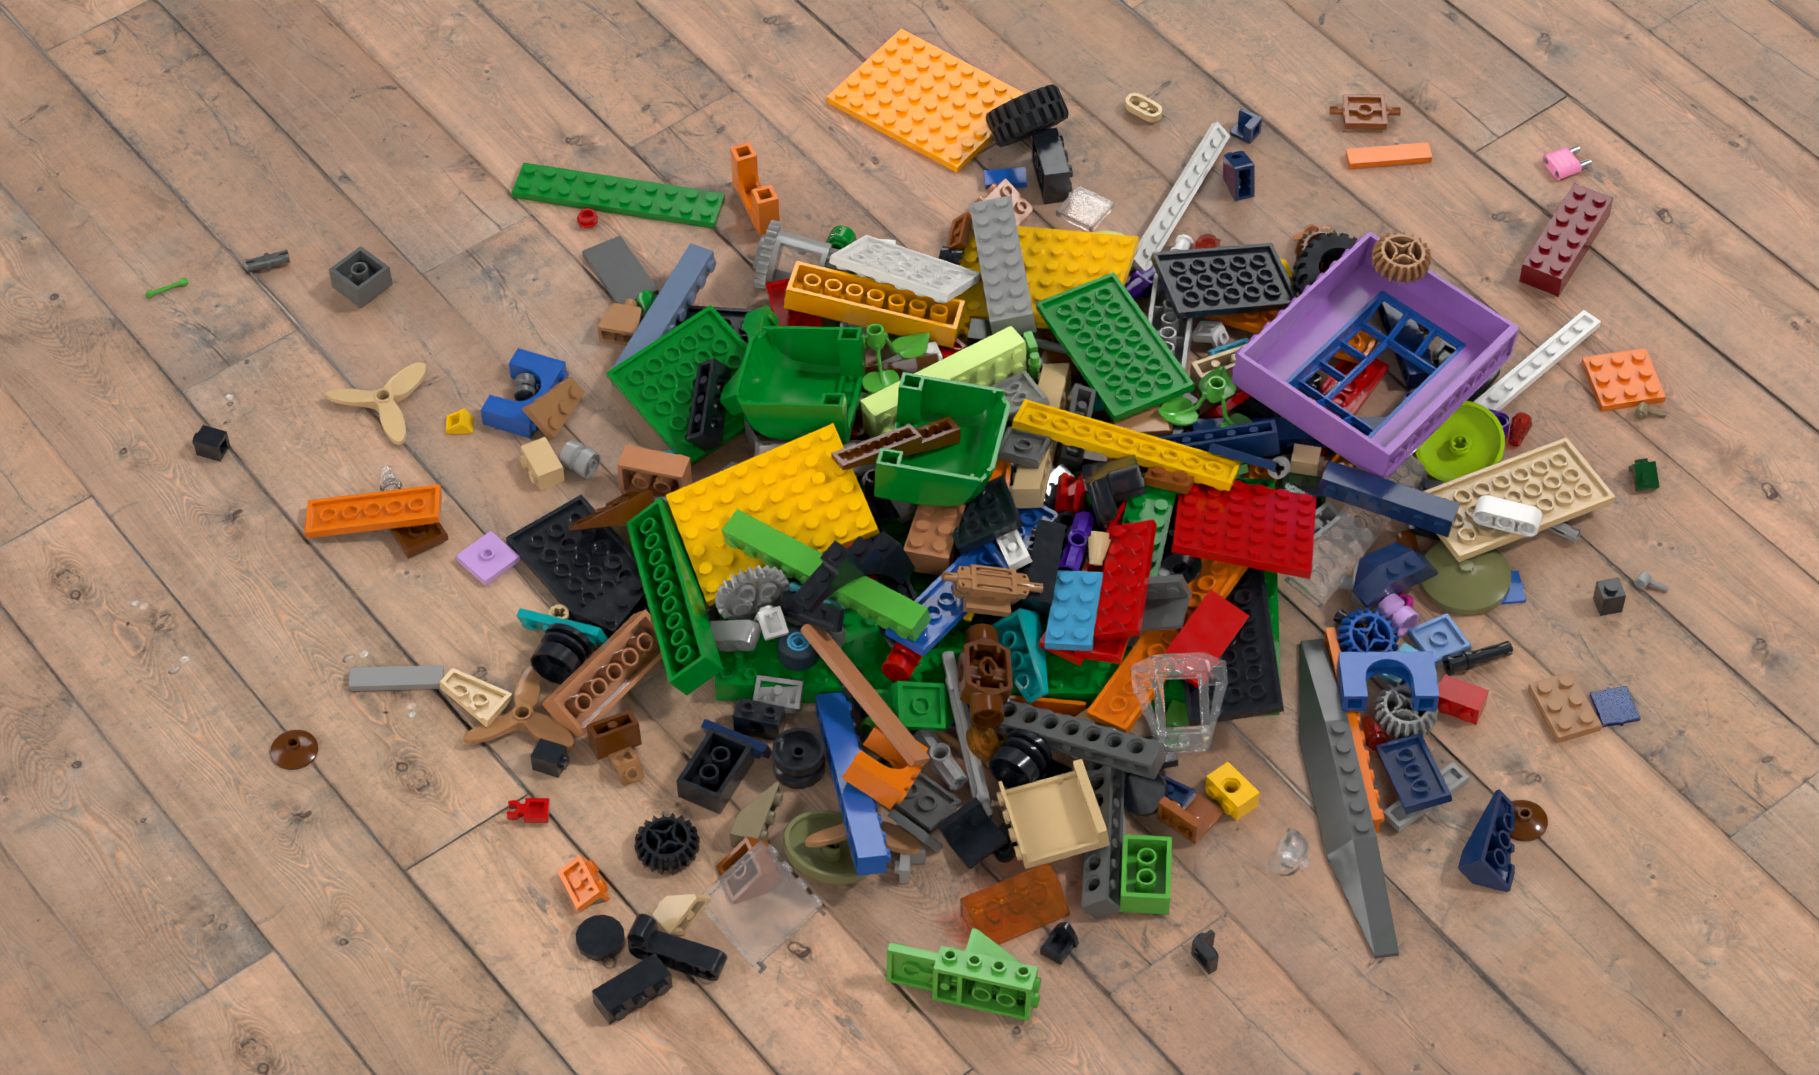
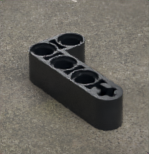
M638 914L627 935L629 952L634 957L644 960L656 954L666 968L709 981H717L728 958L719 949L658 931L656 920L647 914Z

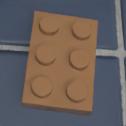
M1572 671L1529 683L1528 690L1557 743L1601 731L1602 724Z

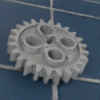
M757 565L755 570L748 567L747 572L739 570V575H730L731 580L723 581L725 586L718 587L719 592L715 593V603L719 614H722L724 619L728 617L729 620H750L755 618L762 607L773 605V608L780 606L782 592L789 591V581L786 574H783L782 570H777L776 567L770 569L769 565H766L761 569L760 565Z

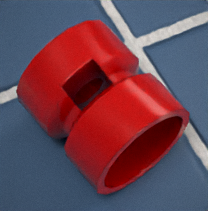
M896 641L882 665V671L888 679L894 682L908 681L923 656Z

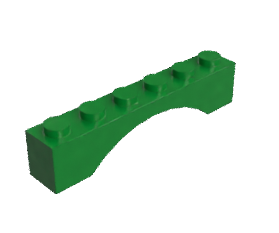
M767 305L746 313L742 329L748 335V342L749 338L754 334L759 335L763 331V326H778L779 319ZM741 365L732 378L724 385L720 397V402L732 416L742 412L734 395Z

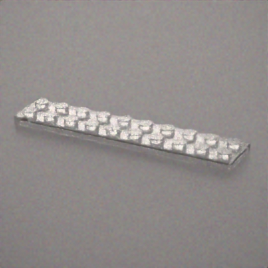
M1411 455L1387 480L1416 489L1428 472L1424 464ZM1346 503L1313 545L1310 579L1288 575L1284 581L1321 609L1392 519Z

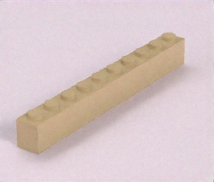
M1070 363L1043 364L1042 372L1038 373V387L1047 396L1050 403L1048 406L1065 410L1072 384ZM1052 440L1038 469L1016 464L1017 472L1013 473V485L1010 486L1009 490L1017 508L1043 507L1058 441Z

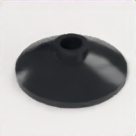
M1173 553L1161 562L1159 576L1182 574L1187 584H1189L1199 576L1202 570V561L1198 557Z

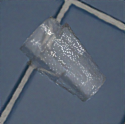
M390 465L383 466L380 470V490L402 489V483L393 467Z

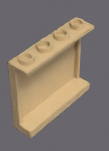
M1082 759L1073 761L1074 771L1022 786L1005 790L1002 781L998 782L1000 792L996 793L1000 807H1005V810H1002L1006 825H1011V828H1008L1009 836L1012 843H1017V846L1014 847L1018 861H1023L1025 869L1110 846L1107 828Z

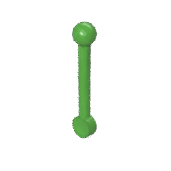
M181 278L179 282L153 291L147 290L145 295L147 298H152L155 294L178 286L185 287L188 285V279Z

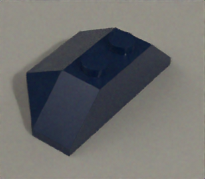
M1394 542L1359 559L1352 592L1364 607L1368 608L1381 602L1390 594H1398L1436 576L1438 571L1424 555Z

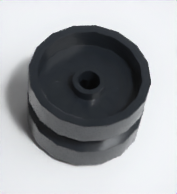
M799 727L785 730L779 734L772 748L773 771L777 780L784 786L792 789H805L818 783L825 773V747L822 738L815 731Z

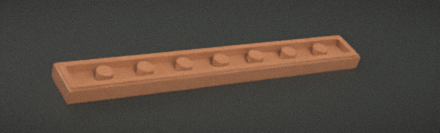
M811 624L803 625L800 631L910 767L926 764L930 759L928 754L828 632Z

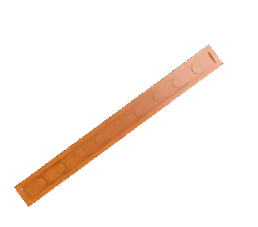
M1335 627L1325 628L1324 641L1339 687L1337 661L1339 652H1341L1339 645L1342 642L1337 640ZM1346 711L1375 832L1379 833L1380 824L1384 823L1383 809L1378 807V789L1373 787L1374 772L1368 766L1370 763L1368 749L1364 750L1363 746L1365 744L1364 731L1359 729L1360 714L1359 711Z

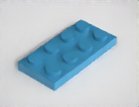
M1058 570L1045 637V649L1093 650V635L1103 572Z

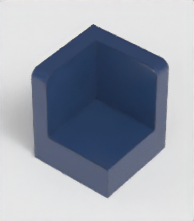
M1241 108L1239 110L1238 122L1230 130V135L1251 144L1261 133L1262 117Z

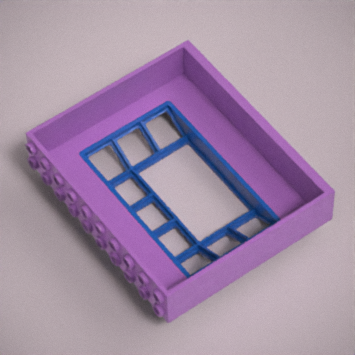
M1369 231L1364 237H1359L1351 249H1346L1338 261H1333L1325 273H1320L1311 286L1307 285L1298 298H1293L1285 310H1280L1272 322H1267L1258 335H1253L1245 347L1238 349L1235 354L1236 362L1232 369L1233 377L1231 383L1364 472L1388 479L1512 356L1520 327L1431 270L1424 275L1422 280L1418 279L1416 283L1410 281L1407 285L1404 282L1397 284V281L1394 280L1389 282L1387 277L1381 278V273H1376L1375 267L1372 266L1371 257L1374 245L1380 238ZM1383 302L1403 313V316L1388 336L1368 324V321ZM1409 319L1430 331L1415 353L1394 341ZM1359 331H1364L1381 342L1368 356L1348 344ZM1436 336L1456 348L1438 368L1420 358ZM1386 348H1390L1430 376L1374 429L1332 400ZM1339 350L1344 351L1360 362L1347 376L1327 364ZM1318 370H1322L1339 382L1326 396L1305 383ZM1351 425H1354L1355 427H1357L1358 429H1360L1362 432H1360L1359 430H1357L1356 428H1354V427L1351 426Z

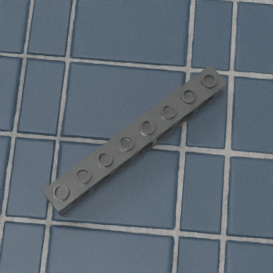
M1009 698L1006 704L1003 705L1004 721L996 727L983 728L984 731L1005 737L1013 729L1028 730L1040 737L1050 750L1154 780L1166 759L1163 743L1156 739H1146L1134 733H1125L1110 726H1100L1092 721L1079 720L1067 714L1061 715L1046 708L1040 709L1025 702L1012 701Z
M1087 760L1088 778L1106 825L1110 846L1085 852L1083 857L1081 908L1097 919L1120 911L1125 771Z

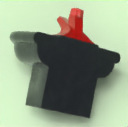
M1135 454L1107 463L1097 462L1082 465V471L1078 479L1067 487L1060 488L1063 498L1074 494L1073 510L1076 512L1079 508L1082 493L1088 491L1097 524L1101 530H1105L1107 524L1117 517V502L1147 494Z

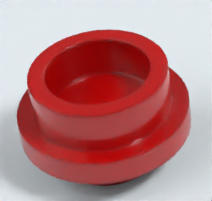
M583 209L577 216V223L583 228L594 227L598 223V215L592 209Z

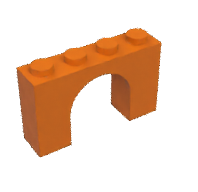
M747 142L730 147L732 183L761 238L762 234L766 235L770 221H780L779 199L771 184L761 187L758 176L757 155L751 143Z
M875 725L863 745L888 761L893 768L879 763L859 750L842 779L891 810L895 803L901 804L924 764L910 767L879 727ZM918 742L924 751L927 752L929 748Z

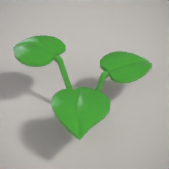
M881 324L869 325L866 329L867 335L863 338L864 350L866 351L867 345L871 349L876 350L879 372L866 374L862 380L863 388L867 392L874 394L899 381V376L894 370H882L880 350L884 347L885 343L888 344L895 355L900 354V357L903 359L923 356L928 349L929 332L903 336L891 343L887 333H884V327Z
M1224 366L1212 370L1200 380L1198 389L1202 397L1195 406H1193L1190 399L1179 396L1164 402L1158 409L1159 414L1169 423L1178 426H1188L1198 420V414L1195 410H1198L1205 398H1207L1212 403L1221 401L1223 417L1226 422H1223L1220 427L1252 423L1248 417L1242 414H1233L1230 418L1227 415L1225 400L1233 397L1236 387L1231 383L1232 379L1227 374Z

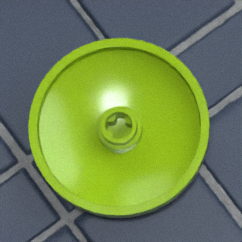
M1466 401L1415 451L1421 468L1430 478L1449 482L1501 462L1505 452L1504 431L1497 417L1489 409L1478 403Z

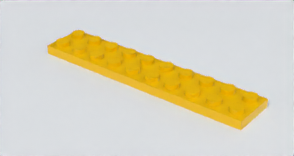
M1027 399L1022 403L1013 419L1011 427L1025 432L1048 436L1051 440L1061 442L1064 445L1079 447L1087 452L1103 454L1108 458L1121 459L1135 454L1140 466L1147 468L1160 466L1170 472L1182 471L1189 476H1194V483L1206 484L1218 490L1230 491L1241 465V461Z

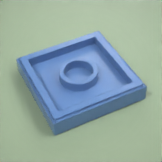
M1448 613L1412 627L1407 631L1408 637L1419 651H1433L1435 666L1442 663L1444 655L1452 656L1459 654L1462 650L1471 651L1472 645Z

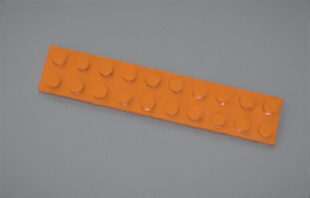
M1200 558L1202 570L1199 576L1188 584L1192 595L1183 626L1210 589L1226 599L1248 567ZM1181 629L1145 631L1086 711L1087 717L1103 725L1113 727L1118 731L1129 733L1173 671L1159 662V660Z

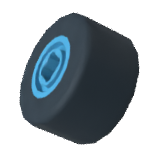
M803 626L789 627V633L778 638V658L784 667L793 671L808 670L820 658L817 651L801 633L800 630Z

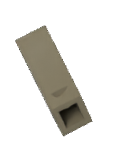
M775 782L737 814L730 831L731 847L735 848L746 836L765 841L768 840L769 832L767 830L769 825L773 826L776 818V807H780L783 801V793L780 792V782Z

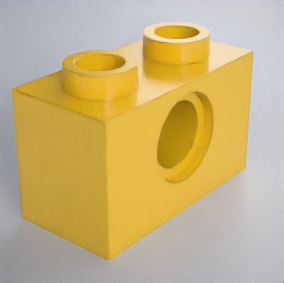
M1226 762L1206 776L1205 791L1211 799H1215L1221 805L1227 815H1231L1236 821L1258 807L1260 792L1229 762Z

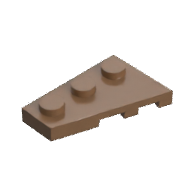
M572 377L565 378L549 389L547 393L536 398L534 402L523 407L522 410L549 440L554 439L585 392Z

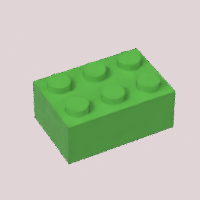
M1123 834L1120 912L1169 915L1172 837Z

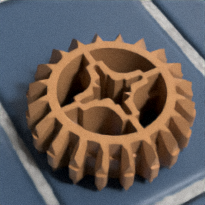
M1397 231L1393 235L1387 233L1385 237L1381 236L1374 245L1371 254L1372 266L1375 267L1376 273H1381V278L1387 277L1389 282L1394 280L1397 281V284L1404 282L1406 285L1410 281L1416 283L1418 279L1422 280L1429 271L1432 261L1431 249H1428L1427 243H1422L1421 237L1414 238V233L1412 235H1406L1405 231L1403 234H1399Z

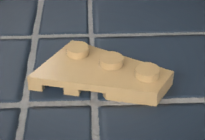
M454 668L440 681V689L487 728L512 701V693Z

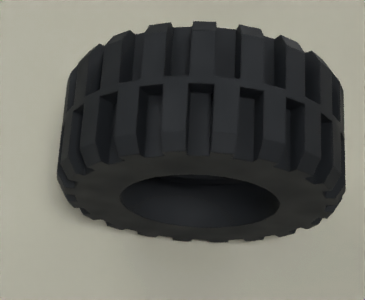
M1051 84L1018 96L992 109L986 114V122L996 144L1000 147H1005L1031 137L1034 130L1049 129L1068 118L1069 111L1059 88Z
M1330 232L1328 235L1322 234L1310 241L1293 266L1292 281L1296 282L1293 285L1295 292H1299L1301 295L1307 285L1311 286L1320 274L1319 263L1338 261L1346 249H1351L1354 246L1357 238L1351 239L1348 234L1342 233L1338 236L1336 232Z

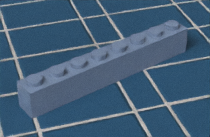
M690 243L613 368L677 327L679 322L684 320L687 309L690 305L694 304L699 290L704 288L708 275L715 270L716 261L712 250Z

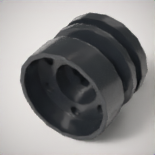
M563 623L551 624L530 659L531 666L542 678L561 685L584 663L591 650V643L581 631Z
M1020 728L1013 729L1002 743V747L990 759L989 769L999 782L1002 781L1005 787L1011 789L1036 782L1039 774L1051 762L1052 753L1048 745L1036 734Z

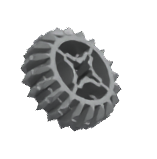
M1396 682L1394 687L1388 685L1386 691L1381 690L1379 697L1375 700L1374 715L1376 723L1379 724L1380 730H1386L1387 736L1394 734L1396 740L1399 737L1404 738L1421 733L1424 738L1426 732L1430 733L1437 722L1438 707L1437 711H1422L1424 714L1422 717L1418 716L1419 711H1413L1411 693L1406 682L1403 686ZM1391 705L1394 707L1392 712L1388 710Z

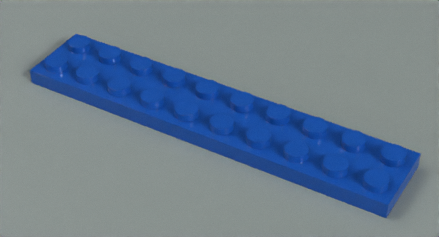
M1045 505L1042 508H1017L1024 526L1017 530L1026 549L1034 543L1029 540L1032 527L1037 528L1038 520L1053 522L1059 513ZM992 540L995 546L1002 553L997 540ZM981 545L962 554L945 572L956 573L959 566L970 567L971 564L1001 567L984 545ZM941 574L914 600L928 608L931 621L916 641L909 638H901L890 628L885 630V635L924 657L968 613L963 612V599L956 598L952 594L953 582L942 581Z

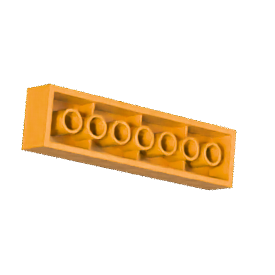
M796 261L786 289L784 308L866 328L871 324H881L884 327V332L899 336L929 332V342L936 341L937 345L953 348L961 323L965 301L953 298L947 303H938L934 301V298L917 296L913 291L900 290L895 288V285L889 283H879L875 279Z

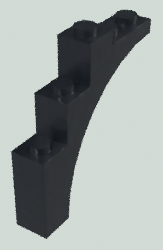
M883 531L872 544L858 536L848 549L835 540L820 557L821 565L792 599L812 614L824 600L850 581L866 575L883 574L899 585H902L916 568L901 544Z

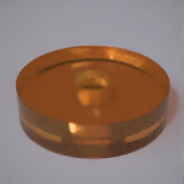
M975 725L967 729L966 741L970 751L982 761L990 760L1000 748L999 739L992 728H979Z

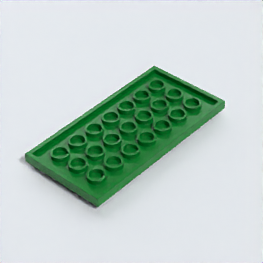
M1114 272L1036 303L1037 311L1092 389L1096 390L1097 398L1114 422L1195 390L1193 381Z

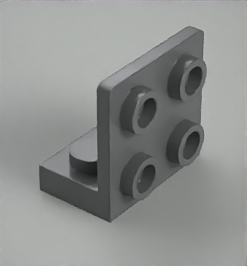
M1182 574L1149 577L1141 631L1182 628L1192 595Z

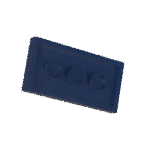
M1421 733L1376 745L1377 755L1406 814L1452 801L1450 790Z

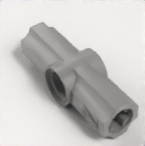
M917 730L913 737L929 748L926 753L930 757V769L941 777L950 790L956 791L962 788L968 781V777L951 756L949 746L942 743L933 731Z

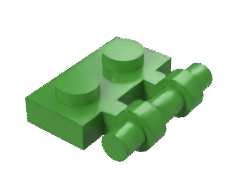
M1032 331L1023 332V339L1026 343L1027 373L1038 385L1041 359Z

